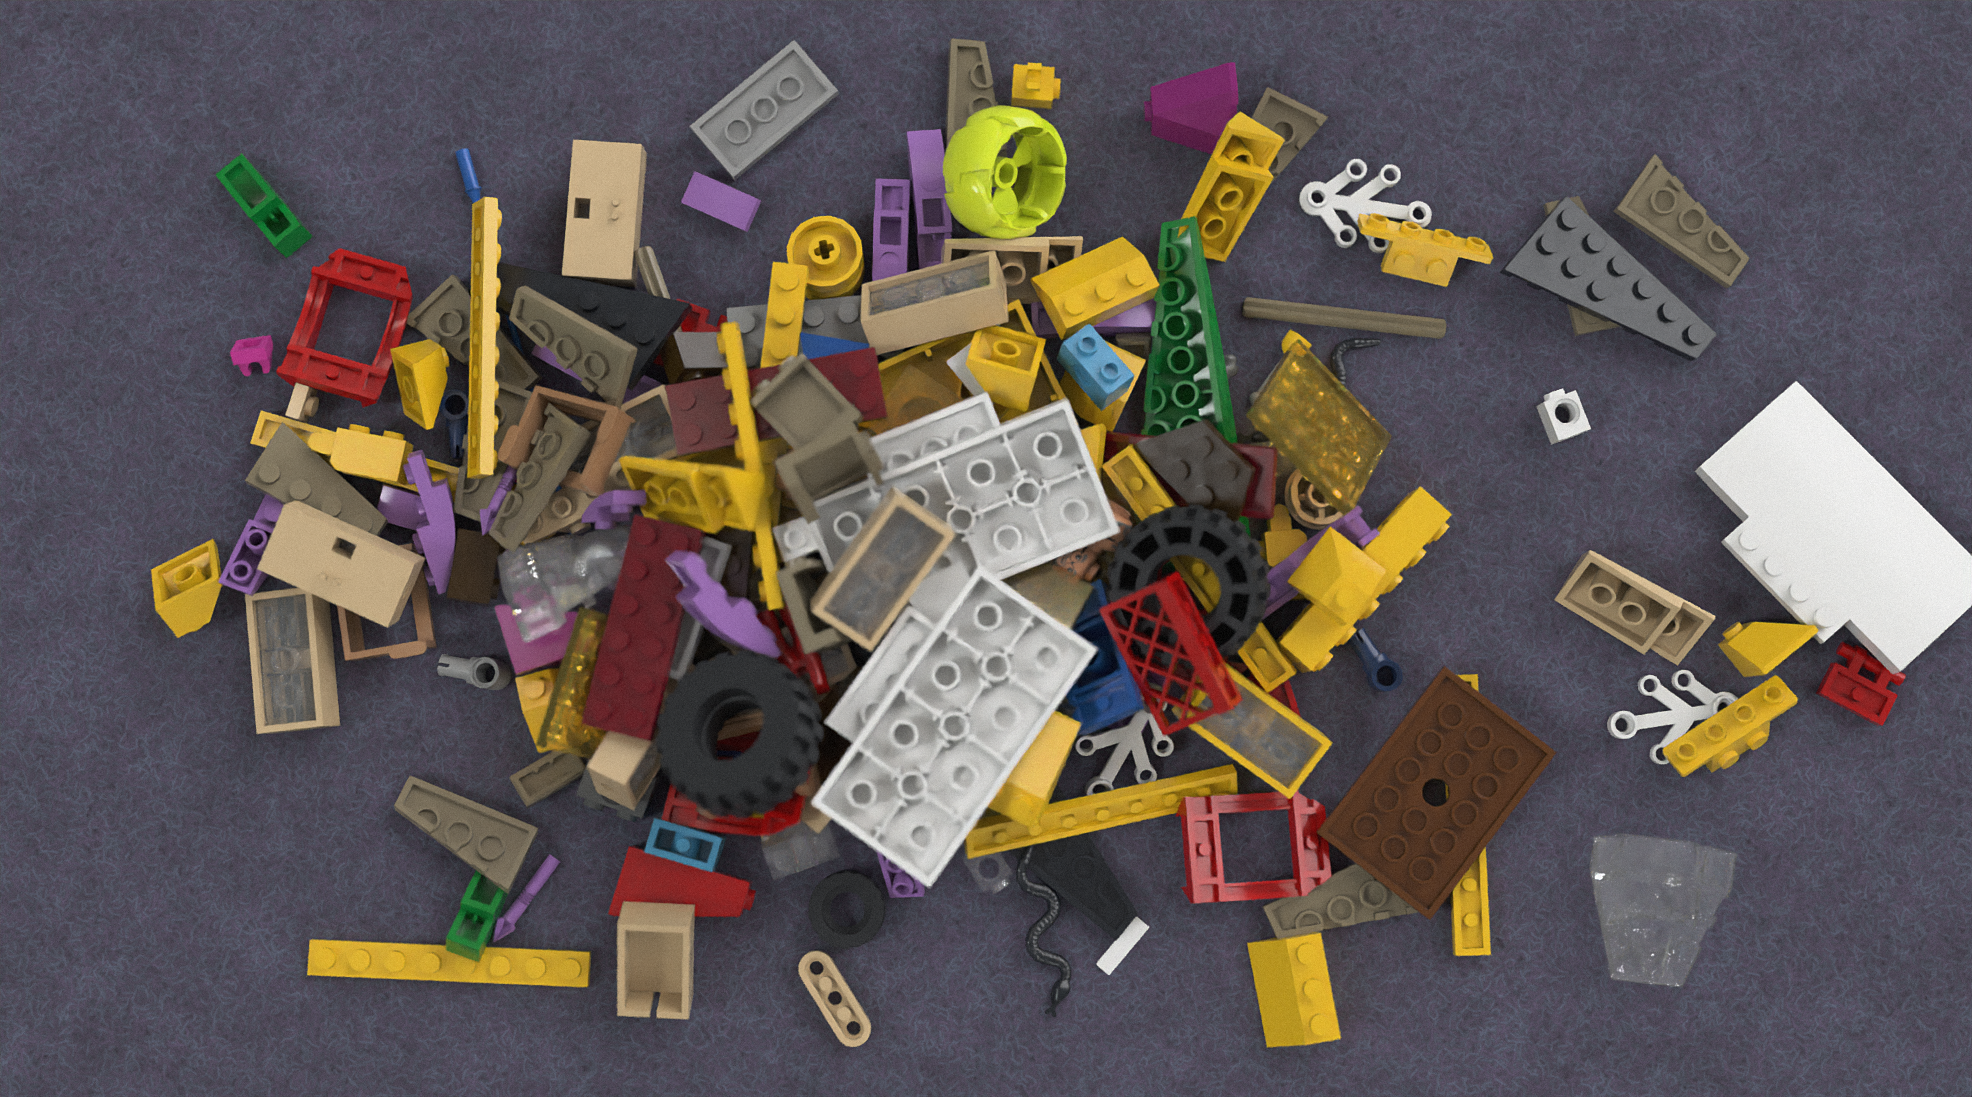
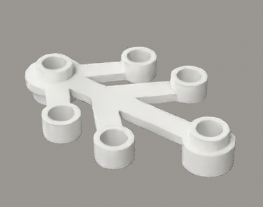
M1360 159L1351 160L1342 173L1326 184L1322 182L1307 184L1302 189L1299 197L1302 209L1309 215L1321 216L1335 235L1336 244L1342 248L1352 246L1356 241L1357 233L1353 227L1344 225L1333 209L1347 211L1357 226L1359 214L1370 215L1371 213H1377L1387 218L1414 222L1420 225L1421 228L1426 227L1432 217L1429 206L1421 201H1415L1408 206L1369 200L1384 188L1393 187L1401 177L1400 170L1392 164L1384 166L1376 178L1351 196L1336 195L1338 191L1351 181L1358 182L1363 179L1367 172V166ZM1353 165L1359 166L1362 170L1361 175H1353L1350 172V167ZM1392 171L1395 175V180H1386L1384 172ZM1313 193L1321 194L1323 202H1313L1311 195ZM1420 209L1424 214V218L1421 220L1415 219L1412 214L1413 210ZM1343 231L1349 232L1352 238L1351 241H1342L1340 233ZM1364 235L1368 240L1371 251L1374 253L1386 251L1389 240L1384 239L1385 246L1380 248L1374 244L1375 237Z
M1688 670L1676 671L1672 676V685L1677 690L1689 691L1705 704L1691 707L1662 686L1656 676L1646 675L1638 681L1640 693L1645 696H1653L1671 710L1637 716L1628 711H1618L1609 717L1607 728L1609 733L1615 738L1627 739L1634 736L1638 729L1673 724L1661 743L1654 745L1650 750V758L1654 763L1667 764L1669 761L1666 758L1663 761L1657 759L1656 751L1658 748H1664L1684 735L1694 721L1708 719L1718 713L1720 703L1723 702L1730 705L1738 698L1729 692L1713 693L1695 680L1694 675ZM1680 674L1687 675L1689 679L1685 687L1678 684V676ZM1647 679H1651L1655 684L1652 692L1644 689V682ZM1620 718L1624 719L1627 723V727L1623 732L1618 731L1615 726L1616 721Z
M1149 683L1151 688L1162 692L1163 688L1161 686ZM1165 702V706H1164L1163 712H1164V710H1165L1166 707H1167V704H1168L1167 702ZM1144 704L1145 709L1134 713L1128 725L1095 735H1077L1074 745L1077 752L1083 756H1089L1097 749L1117 743L1100 775L1091 778L1087 782L1085 787L1086 796L1094 794L1093 788L1098 784L1105 786L1104 792L1114 790L1112 782L1130 750L1136 764L1134 775L1137 782L1143 784L1156 781L1157 774L1149 762L1141 734L1147 720H1149L1154 735L1151 746L1158 756L1165 757L1170 755L1174 749V744L1168 735L1163 737L1148 705ZM1085 739L1092 741L1091 746L1087 749L1079 747L1081 741ZM1166 740L1168 741L1167 748L1163 750L1157 749L1158 742ZM1150 770L1152 772L1151 777L1148 780L1140 779L1142 771Z

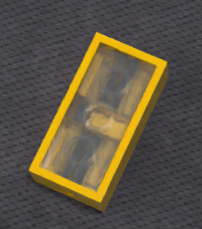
M1224 662L1243 699L1232 710L1221 715L1218 713L1189 727L1291 799L1332 745V742L1321 731ZM1189 688L1186 690V692L1183 694L1180 700H1186ZM1195 689L1191 704L1202 709L1212 707L1213 704L1208 694ZM1174 706L1172 711L1180 720L1183 709ZM1188 712L1187 717L1193 715L1194 713Z

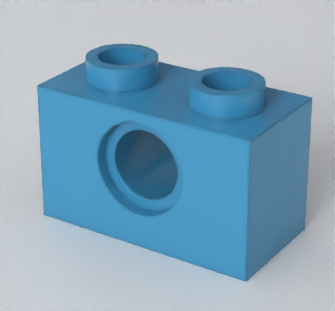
M1090 323L1062 343L1057 357L1059 363L1101 411L1128 391L1135 376Z
M661 817L654 818L645 853L709 872L717 870L726 836L663 821Z

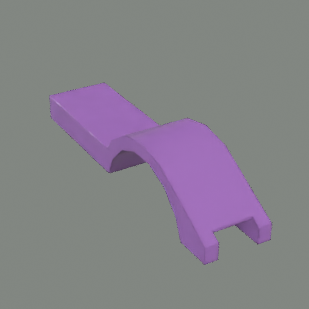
M1359 505L1319 531L1269 570L1267 579L1268 583L1271 584V589L1263 619L1299 593L1286 581L1330 526L1357 548L1366 545L1380 534L1376 527L1371 530L1359 515L1363 511Z

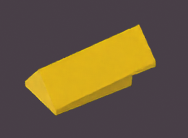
M1242 112L1237 113L1226 124L1181 218L1197 217L1205 258L1224 262L1274 177L1268 169L1285 141L1281 136ZM1189 226L1180 227V228H1179L1178 237H1179Z
M622 456L619 459L631 489L646 490V504L639 505L644 517L711 533L718 532L724 525L748 531L755 525L765 476L723 466Z

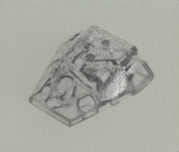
M620 524L617 525V529L596 530L588 532L584 536L565 535L538 543L529 542L518 546L515 552L507 549L502 555L497 557L503 592L513 610L514 619L525 643L568 622L564 614L581 602L586 609L595 604L596 601L593 595L605 586L613 590L616 589L632 525Z
M1617 833L1616 836H1594L1589 872L1610 978L1612 980L1682 988L1702 949L1699 945L1708 927L1712 928L1717 919L1714 915L1723 897L1727 898L1732 889L1737 854L1716 847L1701 846L1696 842L1625 833Z

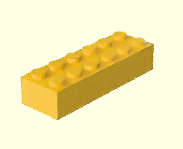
M1421 486L1408 493L1377 528L1380 534L1359 548L1386 570L1370 597L1352 620L1343 626L1310 602L1276 640L1290 662L1302 673L1320 671L1333 657L1329 652L1333 646L1343 645L1355 633L1357 629L1352 625L1357 620L1367 619L1379 606L1380 603L1376 600L1380 594L1390 593L1403 579L1399 573L1403 569L1407 570L1410 566L1416 565L1425 555L1426 551L1422 547L1426 543L1430 544L1433 540L1437 541L1449 528L1446 521L1452 514Z

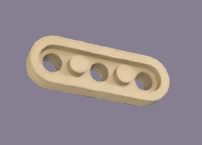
M821 950L808 952L803 956L798 967L802 981L839 1041L849 1047L862 1045L867 1041L871 1033V1022L832 958ZM818 961L822 963L823 972L821 974L811 972L810 965L812 962ZM837 991L841 994L842 1001L839 1004H832L829 1001V994L831 992ZM852 1021L859 1023L860 1032L857 1034L849 1033L847 1030L848 1023Z

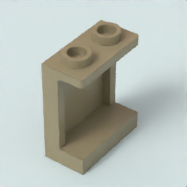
M803 353L797 357L794 355L788 357L779 366L778 370L780 373L771 382L766 379L752 392L754 398L750 401L756 410L794 450L851 421L856 427L864 420L857 409L835 389Z
M852 421L774 461L788 491L808 524L821 518L813 503L815 500L868 473L872 474L877 486L884 484L879 471L885 468L866 431L858 433Z
M800 556L785 562L786 569L776 572L805 654L827 652L855 641L837 628L831 627V624L814 614L811 610L809 601L818 590L813 576L815 573L827 569L824 561L817 560L816 556L809 558Z

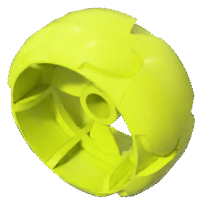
M998 105L972 114L967 119L966 125L962 129L957 130L952 136L943 160V176L947 192L944 193V196L955 219L971 232L978 233L983 237L1016 239L1033 235L1036 232L1037 226L1046 223L1054 215L1061 203L1066 188L1065 166L1067 164V157L1060 135L1052 124L1041 118L1037 113L1024 108ZM1011 135H1013L1017 148L1012 159L997 156L1002 145L1006 144L1010 140ZM1015 181H1016V184H1015V186H1014V189L1012 190L1011 186H1012V185L1015 183ZM996 187V190L992 196L991 188Z

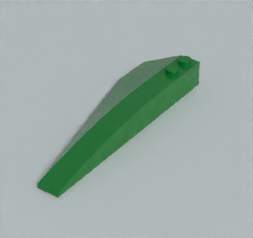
M1197 217L1164 222L1161 225L1157 266L1159 269L1158 283L1160 286L1154 297V301H1156L1155 321L1152 322L1151 328L1153 341L1152 351L1148 359L1144 411L1146 413L1144 430L1142 429L1141 434L1158 436L1206 419L1229 443L1238 444L1222 343ZM1183 226H1189V227L1178 237L1179 228H1180V227H1183ZM1135 513L1136 526H1137V525H1138L1140 522H1142V521H1141V519L1138 517V515ZM1240 516L1238 521L1247 528L1245 533L1251 538L1248 517ZM1171 561L1162 567V574L1178 571Z

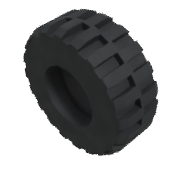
M1191 504L1188 507L1176 505L1168 507L1164 511L1151 514L1135 526L1124 540L1119 543L1114 552V560L1109 564L1107 571L1110 585L1106 588L1107 601L1114 602L1157 582V574L1160 567L1165 561L1176 555H1190L1203 560L1215 572L1220 583L1221 594L1215 608L1201 617L1222 659H1224V657L1230 654L1233 655L1242 648L1263 619L1267 609V599L1270 597L1271 584L1268 583L1267 579L1270 571L1267 560H1263L1259 552L1262 549L1256 538L1251 540L1245 533L1247 528L1240 521L1232 522L1226 518L1227 513L1216 508L1213 511L1204 509L1203 505ZM1156 592L1146 595L1142 608L1159 615L1162 604ZM1138 600L1131 602V604L1136 605ZM1123 608L1112 611L1118 623L1130 628L1134 615L1133 612ZM1140 616L1136 631L1153 637L1157 622ZM1163 625L1159 641L1176 647L1178 635L1174 629ZM1133 638V641L1142 648L1139 653L1147 657L1150 645ZM1156 648L1154 656L1162 659V665L1170 667L1173 654ZM1179 657L1177 664H1184L1185 669H1194L1191 661Z
M741 650L737 652V655L725 652L716 655L714 660L708 661L706 659L695 666L696 669L689 675L684 674L677 682L679 685L674 692L668 694L664 702L666 707L663 714L659 715L657 723L660 736L656 737V750L663 756L660 758V766L664 774L670 777V783L695 804L721 817H728L732 814L736 818H749L753 815L752 812L757 811L759 814H764L773 810V805L780 801L785 803L794 795L792 792L799 785L803 786L810 775L807 773L812 765H816L820 754L817 746L823 739V728L817 723L821 720L822 716L819 705L813 701L814 695L811 690L784 664H780L775 658L766 654L757 655L753 651ZM761 708L763 725L754 745L743 755L735 759L718 761L716 750L718 733L724 727L725 721L741 711Z

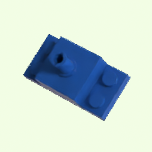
M1101 579L1041 607L1042 611L1097 649L1066 693L1068 704L1078 707L1072 714L1073 720L1082 723L1078 734L1082 736L1145 709L1138 685L1099 611L1101 607L1112 603L1107 601L1106 598L1107 583ZM1133 641L1131 650L1135 656L1139 657L1136 644Z

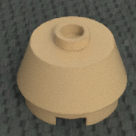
M1313 461L1301 465L1291 474L1285 487V502L1290 514L1297 522L1311 529L1322 530L1351 510L1353 489L1349 478L1340 468L1328 462Z

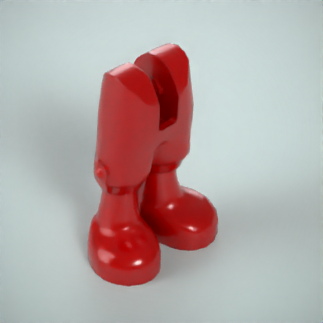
M785 602L786 605L783 608L777 609L789 630L793 647L786 643L774 609H767L755 615L761 625L769 628L776 637L775 644L782 654L777 658H773L780 664H784L799 679L801 676L809 673V680L815 687L818 695L830 691L820 654H805L787 602Z

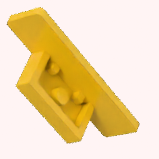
M1371 213L1370 215L1359 214L1357 219L1361 234L1389 240L1381 263V270L1385 273L1447 287L1459 257L1486 264H1491L1493 259L1489 245L1477 237L1471 236L1465 239L1454 236L1451 232L1444 229H1435V231L1423 229L1414 222L1403 221L1398 223L1390 221L1387 217L1377 213Z
M1775 675L1663 748V755L1682 777H1686L1704 764L1712 773L1720 767L1726 769L1732 766L1739 759V755L1746 750H1755L1761 747L1768 740L1770 721L1796 705L1798 698L1779 676Z

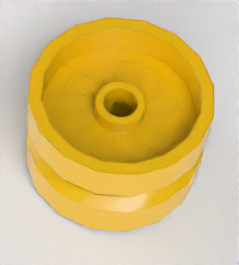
M832 216L813 217L801 223L791 234L787 245L788 263L808 265L805 297L809 300L852 296L861 286L865 275L862 242L855 228L846 221Z

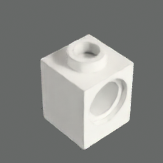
M1559 389L1543 396L1545 402L1537 406L1551 445L1591 429L1576 390L1565 394L1563 389ZM1557 406L1567 410L1569 414L1567 423H1562L1556 418L1555 409Z
M804 516L772 528L785 562L800 556L808 557L820 552L811 528Z

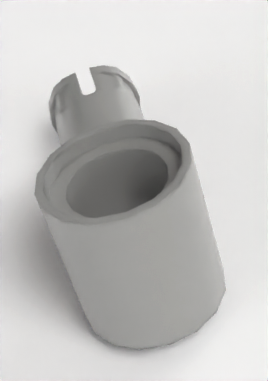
M442 654L439 659L440 663L449 664V667L438 666L437 672L439 676L464 679L466 683L479 688L501 690L511 680L509 665L499 659L489 657H471V659H466L448 654ZM490 666H493L495 676L491 682H488L486 671Z

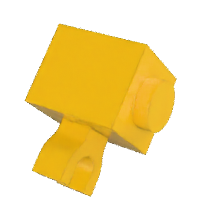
M1029 62L1028 65L1014 64L1011 106L1052 109L1053 99H1059L1061 84V79L1054 78L1055 67L1042 66V63Z

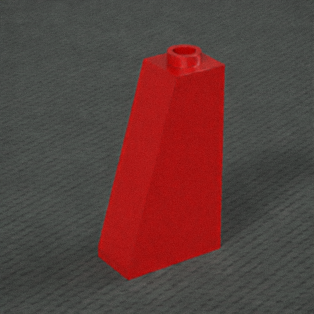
M631 845L628 848L608 914L620 916L623 902L694 905V917H740L743 915L744 909L751 910L756 890L751 889L753 883L751 880L718 870L709 872L645 853V848Z

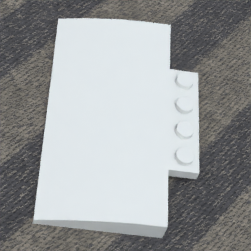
M1797 381L1695 471L1709 488L1743 521L1721 543L1801 625L1816 626L1819 632L1813 637L1820 644L1824 643L1840 627L1845 625L1892 674H1896L1903 670L1972 606V556Z
M987 391L869 438L885 468L879 471L884 484L877 486L872 474L868 473L866 478L841 487L815 500L813 503L821 518L809 524L828 573H830L893 486L949 524L955 533L954 538L925 578L961 561L970 578L980 566L998 580L1120 532L1068 399H1061L1000 424ZM898 569L889 583L897 588L907 573ZM909 600L901 609V611L893 620V622H896L899 619V617L902 615V613L908 605L912 607Z
M979 566L938 625L908 605L825 723L853 742V744L811 803L930 888L1097 649Z

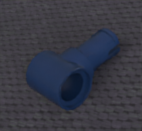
M456 389L448 390L443 394L439 407L440 412L445 417V427H449V458L463 457V438L467 434L468 427L467 409L469 393ZM457 397H462L465 402V409L462 413L456 415L452 410V403Z
M1364 627L1356 631L1347 642L1362 661L1363 665L1361 667L1367 675L1369 686L1378 692H1388L1396 689L1403 679V672L1396 662L1391 661L1384 651L1380 653ZM1382 666L1388 668L1392 673V681L1387 686L1381 685L1376 678L1377 671Z

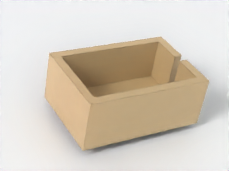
M623 902L618 920V1016L650 1017L655 992H661L657 1008V1018L689 1019L693 1000L694 905Z

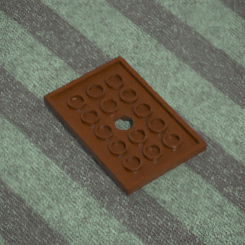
M1442 666L1316 833L1422 916L1430 920L1557 752L1447 667ZM1430 779H1440L1448 787V798L1440 806L1429 805L1422 796L1423 786Z

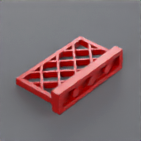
M1178 571L1099 609L1163 737L1218 713L1219 715L1226 713L1243 699ZM1156 592L1162 604L1159 615L1142 608L1146 595ZM1138 600L1136 605L1131 604V602ZM1123 608L1133 612L1134 615L1130 628L1118 624L1112 611ZM1140 616L1157 622L1153 637L1136 631ZM1163 625L1174 629L1177 633L1178 641L1176 647L1159 641ZM1133 638L1150 645L1146 660L1133 654L1131 650ZM1156 648L1173 654L1169 669L1152 663ZM1179 657L1191 661L1195 669L1192 679L1175 672ZM1149 670L1166 677L1162 692L1150 687L1147 681ZM1172 680L1190 686L1185 701L1168 695ZM1195 689L1207 693L1213 706L1202 709L1191 704ZM1165 702L1183 709L1179 721L1169 724L1163 712ZM1188 712L1194 713L1193 715L1187 717Z

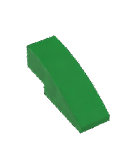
M242 153L216 174V177L247 216L286 258L313 237Z
M477 870L460 902V910L446 937V951L479 962L495 928L496 917L500 916L508 893Z

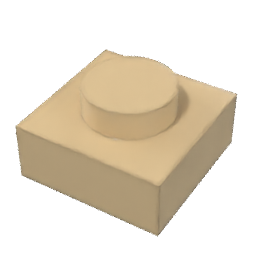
M296 383L285 416L307 423L309 416L314 417L319 406V398L316 397L317 390Z

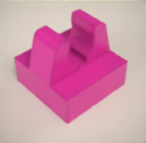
M271 335L236 340L230 355L233 365H238L244 376L251 375L252 362L259 363L264 374L269 373L272 367L273 351Z

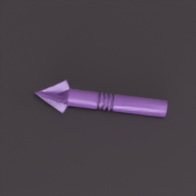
M509 465L502 476L503 479L500 480L502 482H499L500 485H498L488 508L479 509L482 536L490 531L507 492L512 490L513 483L517 479V470Z
M551 854L548 855L504 916L496 917L492 943L514 931V924L561 861Z

